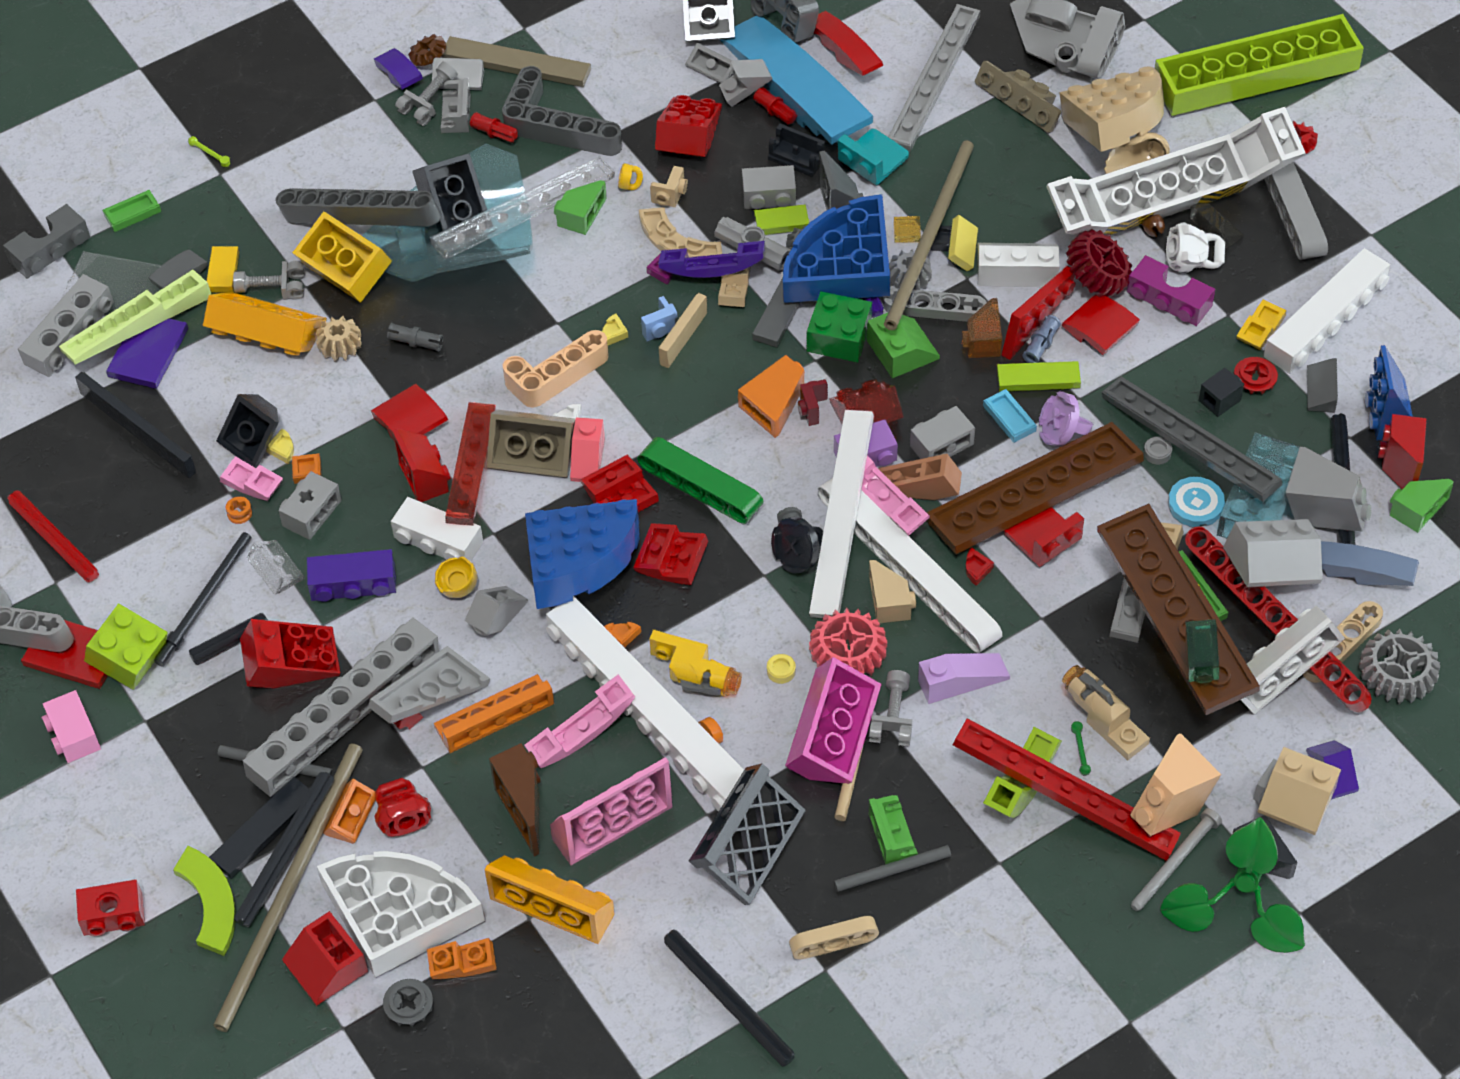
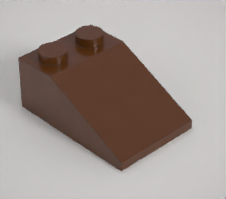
M522 743L489 758L494 789L535 857L539 855L538 784L541 783V780L536 771V768L539 766L534 754L531 751L527 753Z

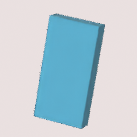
M1007 389L983 400V407L1013 443L1037 431V425Z

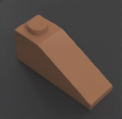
M948 454L878 468L908 498L937 500L959 495L962 472Z

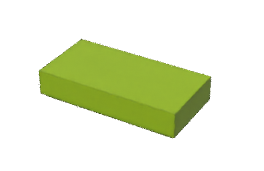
M806 204L754 210L756 226L760 227L765 235L793 232L794 227L802 229L804 225L807 226L809 224Z

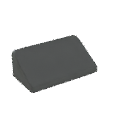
M1337 358L1307 365V411L1335 412L1338 401Z

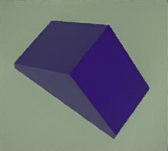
M1333 740L1306 749L1309 757L1341 769L1331 800L1359 791L1350 748Z

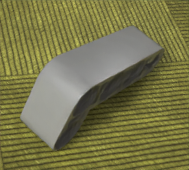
M0 584V643L55 652L64 651L72 645L74 636L60 615L12 608L11 600Z

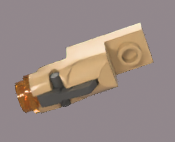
M1079 665L1073 666L1065 673L1062 682L1065 684V689L1072 694L1075 702L1088 713L1086 723L1127 761L1149 745L1150 738L1129 719L1130 708L1090 670L1085 667L1081 668Z

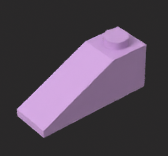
M999 653L944 654L919 662L918 682L928 704L1010 679V675Z

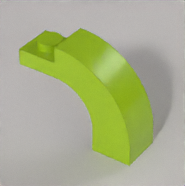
M1033 727L1023 748L1051 763L1062 741ZM1008 775L1003 777L997 776L983 803L1014 818L1028 806L1038 791Z

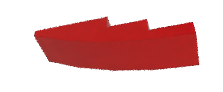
M827 11L818 14L814 33L820 36L824 47L835 52L837 62L862 76L883 66V61L869 45L845 23Z

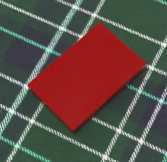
M66 620L64 621L74 636L73 643L68 649L55 652L28 647L21 659L23 666L101 689L108 676L84 661L86 646L98 630Z

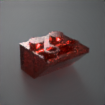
M869 380L861 383L862 388L853 391L852 388L841 389L836 392L837 396L829 398L830 404L842 425L845 410L872 411L874 415L873 423L881 420H886L888 423L904 418L895 386L885 384V381Z

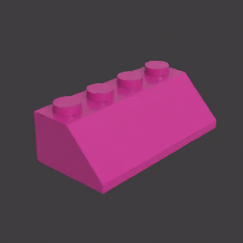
M834 657L815 670L785 767L809 780L850 784L855 774L881 683Z

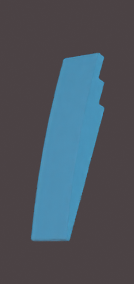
M755 16L735 26V38L719 39L738 60L763 59L773 78L763 85L764 88L775 97H781L784 103L795 111L797 115L795 121L801 127L807 125L816 136L822 134L830 144L837 142L844 134L849 136L873 123V115L833 75L762 16Z

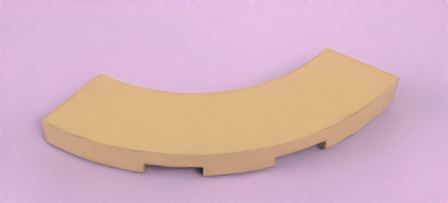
M664 207L639 209V218L643 231L651 243L660 251L687 248L689 257L722 254L721 242L701 241L691 237L686 238L679 234L667 218Z

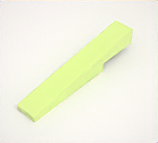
M191 270L154 295L148 290L144 291L60 345L59 348L76 365L168 318L208 300V296L211 295L208 282L194 270Z

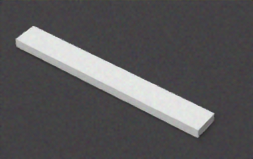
M845 410L809 611L810 616L814 618H823L825 614L833 617L835 609L839 613L841 610L874 418L872 411Z

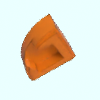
M627 622V624L609 623L604 626L624 648L641 633V627L632 622Z

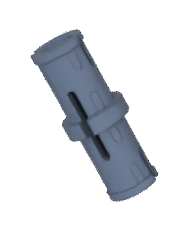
M1046 316L1039 330L1032 334V341L1023 353V359L1027 363H1038L1045 349L1051 346L1052 338L1061 326V322L1056 316Z

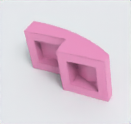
M234 457L220 476L221 483L246 495L267 501L283 481L282 477L259 465L255 468L237 457Z

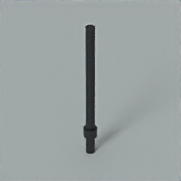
M243 532L177 628L167 635L165 645L154 659L157 665L163 667L173 652L180 649L184 643V636L251 541L252 537L248 533Z

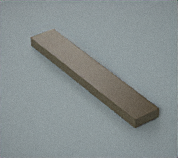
M449 36L446 42V50L442 55V58L483 60L484 68L519 74L524 67L535 66L541 70L542 79L580 87H584L591 71L590 63Z

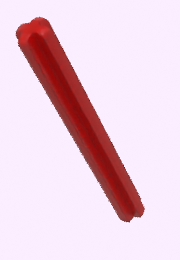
M16 490L9 494V504L86 582H92L98 578L97 568L20 491Z

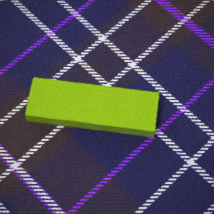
M1078 361L997 364L999 391L1005 389L1007 391L1081 388Z

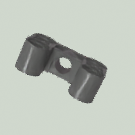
M816 0L750 1L751 8L758 17L775 11L782 14L781 31L795 43L813 36L819 12Z

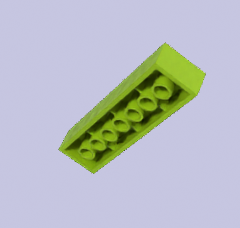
M1344 14L1156 59L1155 69L1160 73L1164 103L1171 116L1359 70L1364 48Z

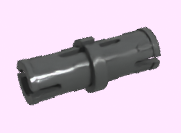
M395 323L389 325L388 329L399 333L387 332L388 340L408 343L413 348L421 346L436 350L437 352L441 350L442 345L432 342L433 340L443 343V335L421 331V328L416 326L409 328Z

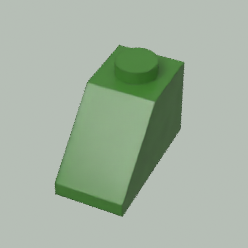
M599 180L566 191L562 199L558 200L554 207L557 226L586 235L607 199L605 181Z
M1450 479L1410 481L1403 490L1397 489L1391 497L1390 503L1392 508L1390 516L1418 533L1449 499L1454 481Z

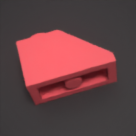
M576 417L572 437L571 481L581 482L582 478L600 469L605 442L603 419Z

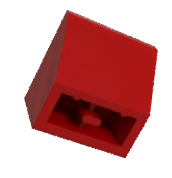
M330 911L304 927L282 958L285 966L316 1006L368 972L364 954Z

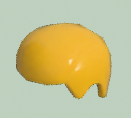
M464 556L447 559L439 565L435 572L437 588L449 598H463L470 594L477 584L476 568Z

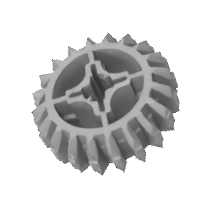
M1389 629L1385 632L1384 636L1377 633L1374 640L1370 639L1366 643V647L1362 650L1359 668L1362 671V680L1367 681V689L1376 688V697L1381 694L1386 695L1387 702L1392 698H1396L1399 704L1403 702L1404 698L1410 703L1416 697L1422 700L1426 693H1430L1433 690L1435 683L1438 681L1440 662L1437 661L1438 652L1432 651V643L1423 644V636L1417 639L1414 638L1412 631L1407 635L1403 634L1401 629L1396 631V634H1393ZM1388 655L1387 658H1384V661H1377L1380 657ZM1416 671H1422V674H1420L1419 676L1415 678L1411 677V675H1414Z

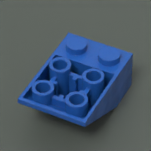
M1381 345L1378 357H1374V374H1370L1369 377L1370 391L1365 393V405L1367 408L1370 407L1371 410L1369 425L1370 429L1375 430L1376 440H1382L1384 425H1390L1392 414L1413 417L1406 380L1385 345Z

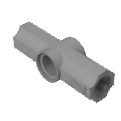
M723 217L718 222L714 232L716 238L737 249L739 243L765 241L764 257L760 261L777 270L784 269L786 257L791 251L765 237V233L760 227H746L728 217Z

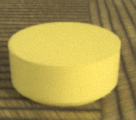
M777 654L768 660L767 675L771 681L784 684L794 678L796 664L792 657L786 654Z

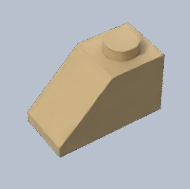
M870 560L869 580L875 616L878 622L887 623L911 620V609L916 608L914 591L909 592L908 581L876 560Z

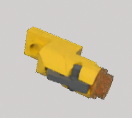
M653 630L649 639L650 653L661 660H671L669 665L670 679L681 683L683 690L721 696L736 695L742 681V673L737 672L734 667L723 665L713 659L709 661L708 644Z

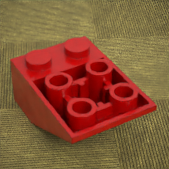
M687 95L673 97L657 120L655 150L705 157L711 147L722 103H715V100L709 98L694 100Z
M251 619L240 638L247 686L279 688L340 675L332 626Z

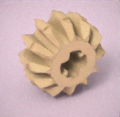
M343 316L339 320L331 317L329 323L322 321L321 328L317 329V348L325 358L332 357L336 361L339 357H342L346 361L347 355L355 356L356 349L361 348V331L355 325L353 319L346 321Z

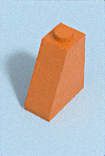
M787 355L783 356L738 389V407L776 438L780 435L800 397V384H804V368L799 362L793 361Z

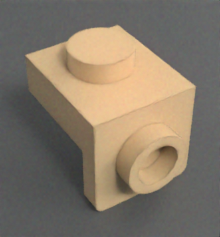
M674 166L667 184L651 183L650 194L652 203L676 208L681 194H685L688 180L684 179V168Z

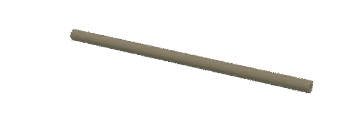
M970 141L962 142L884 321V326L888 330H895L898 326L973 151L974 145Z
M349 744L334 775L335 782L315 814L213 1024L219 1031H228L363 751L356 744Z

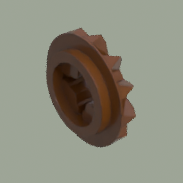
M432 34L430 37L424 36L422 40H417L416 45L410 47L411 51L408 56L415 66L432 64L434 58H440L445 52L446 42L442 36H436L435 34Z

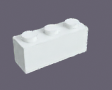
M410 497L406 498L391 520L394 538L403 544L409 543L427 554H436L446 560L464 556L471 562L483 544L481 526Z

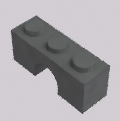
M65 204L46 217L50 230L49 235L43 238H33L24 231L3 245L9 263L26 279L40 272L43 268L90 238L86 221L68 204Z

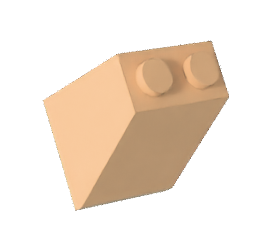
M1178 734L1130 815L1150 836L1195 817L1200 812L1221 774L1182 734Z

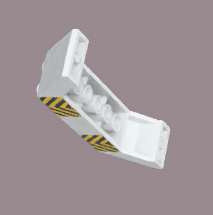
M1282 107L1261 114L1257 119L1228 135L1093 179H1073L1070 176L1048 183L1046 187L1066 234L1079 235L1085 230L1093 229L1096 232L1101 230L1104 235H1111L1142 225L1144 220L1153 215H1161L1163 218L1239 193L1304 156L1305 150L1286 108Z

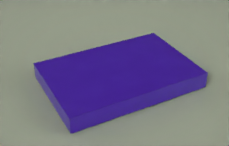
M168 318L122 341L106 370L107 377L157 389L189 329L188 324Z

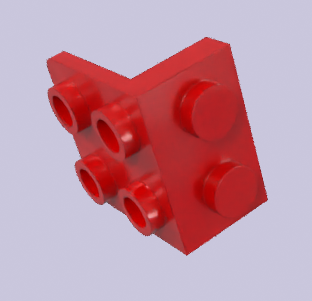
M1050 507L1004 530V533L1033 562L1041 567L1082 539L1085 518L1078 512H1075L1064 519Z

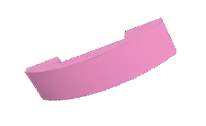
M867 456L861 490L909 536L930 518L929 515L911 497L908 498Z
M619 674L595 691L598 697L553 731H550L547 727L524 745L529 752L531 751L534 754L540 768L551 765L585 746L608 728L627 709L635 696Z

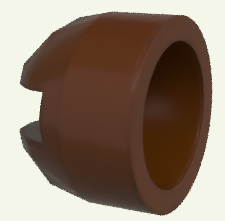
M1153 215L1142 223L1145 232L1151 237H1157L1156 232L1161 234L1164 232L1165 224L1161 215Z

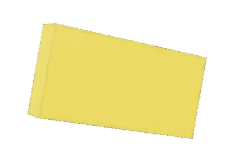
M958 215L953 218L948 259L964 270L969 271L974 268L978 228Z

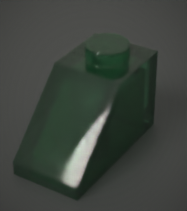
M1216 619L1185 622V652L1189 682L1209 683L1213 680H1219Z

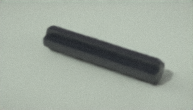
M259 613L189 650L190 658L195 664H199L240 643V638L251 619L268 620L264 613Z

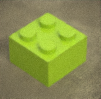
M118 603L87 644L84 661L134 690L165 645L168 632Z

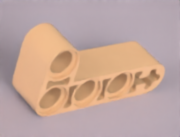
M599 330L589 331L534 368L520 356L508 357L502 364L505 386L527 407H538L608 360L607 336Z

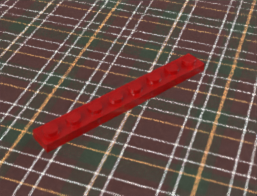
M968 718L965 720L952 744L956 748L1166 861L1179 839L1181 833L1171 827L1150 836L1131 817L1130 814L1134 807Z

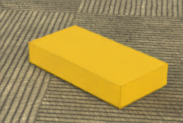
M212 246L207 276L211 292H234L233 274L237 272L238 246Z

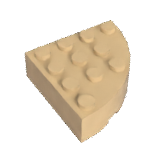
M1150 66L1142 67L1138 72L1130 74L1119 73L1115 75V78L1108 80L1097 79L1089 85H1074L1066 91L1059 92L1063 121L1101 152L1130 142V137L1135 134L1142 136L1148 133L1160 122L1164 114V98L1160 73Z

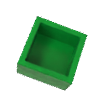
M820 291L806 331V352L858 363L867 338V321L872 319V302Z

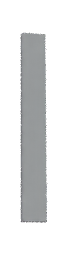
M959 4L956 5L888 137L907 149L908 152H911L980 17V10Z

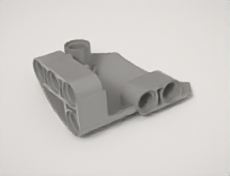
M1015 0L1010 3L1026 52L1056 65L1062 72L1074 71L1099 79L1111 63L1125 29L1124 13L1103 6L1100 7L1096 16L1077 10L1074 4L1065 0ZM1062 56H1072L1068 60L1061 59Z

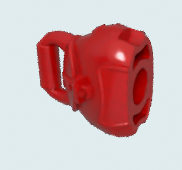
M399 778L379 785L375 791V801L378 804V809L374 816L376 826L388 837L414 832L427 825L430 821L431 803L426 797L416 792L415 786L411 781Z

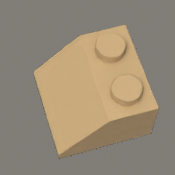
M1283 747L1272 771L1258 813L1316 835L1336 789L1341 769Z

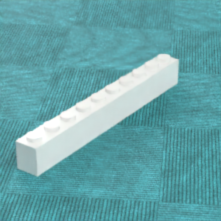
M574 596L573 601L558 605L546 614L548 625L546 631L551 639L554 641L558 640L564 646L567 655L572 660L577 659L581 663L585 674L589 678L594 677L599 682L600 687L619 674L635 696L623 713L626 716L631 715L636 720L640 731L645 735L649 734L654 739L655 745L663 754L667 753L673 759L676 768L681 773L686 772L692 778L696 789L701 793L705 792L711 798L713 806L719 811L744 769Z

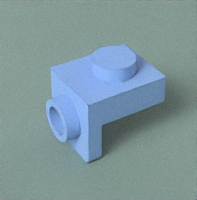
M664 296L658 298V311L641 317L642 335L646 341L664 336L675 325V319L678 317L677 311L672 303L668 304Z

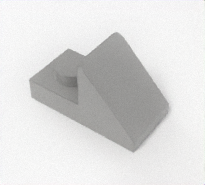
M763 59L733 60L730 63L735 74L719 84L727 103L733 107L773 78Z

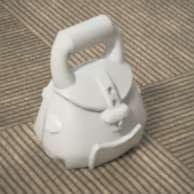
M1185 222L1177 224L1175 227L1170 228L1169 235L1167 236L1166 261L1171 269L1180 273L1192 271L1193 268H1219L1225 263V241L1220 236L1205 233L1191 224L1189 225ZM1209 241H1215L1214 262L1208 260Z

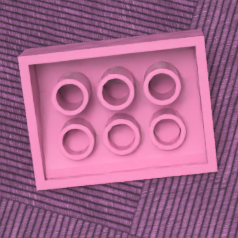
M667 758L661 759L623 782L610 787L602 794L559 816L550 824L552 840L570 865L577 863L672 808L670 769Z

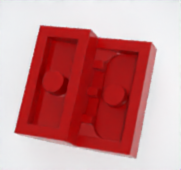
M1095 294L1068 317L1061 326L1080 343L1086 340L1098 352L1104 355L1134 329L1140 319L1113 299L1105 295L1098 297Z
M417 384L371 410L373 418L387 428L389 436L393 440L392 430L398 428L424 435L448 420L447 415L439 405Z
M628 454L581 479V484L594 503L601 504L637 499L638 512L659 501L658 493L643 478L641 468Z
M651 523L633 568L636 572L652 578L691 585L707 546L708 538L704 533L680 532L677 525Z

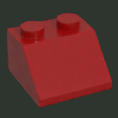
M1392 414L1390 425H1384L1378 458H1383L1382 470L1403 490L1410 481L1419 480L1424 461L1426 418Z
M398 428L392 430L398 464L416 500L424 502L448 493L447 481L451 480L447 466L445 464L441 465L439 462L441 457L435 444L431 445L425 435Z

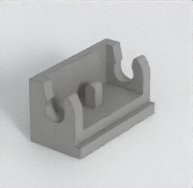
M469 78L448 80L444 82V87H453L456 90L443 91L441 133L469 132L471 103Z

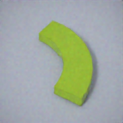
M187 846L173 871L176 876L193 886L202 899L204 917L201 931L196 939L197 945L225 956L231 944L236 924L234 920L235 902L231 888L223 872L208 856L195 848Z

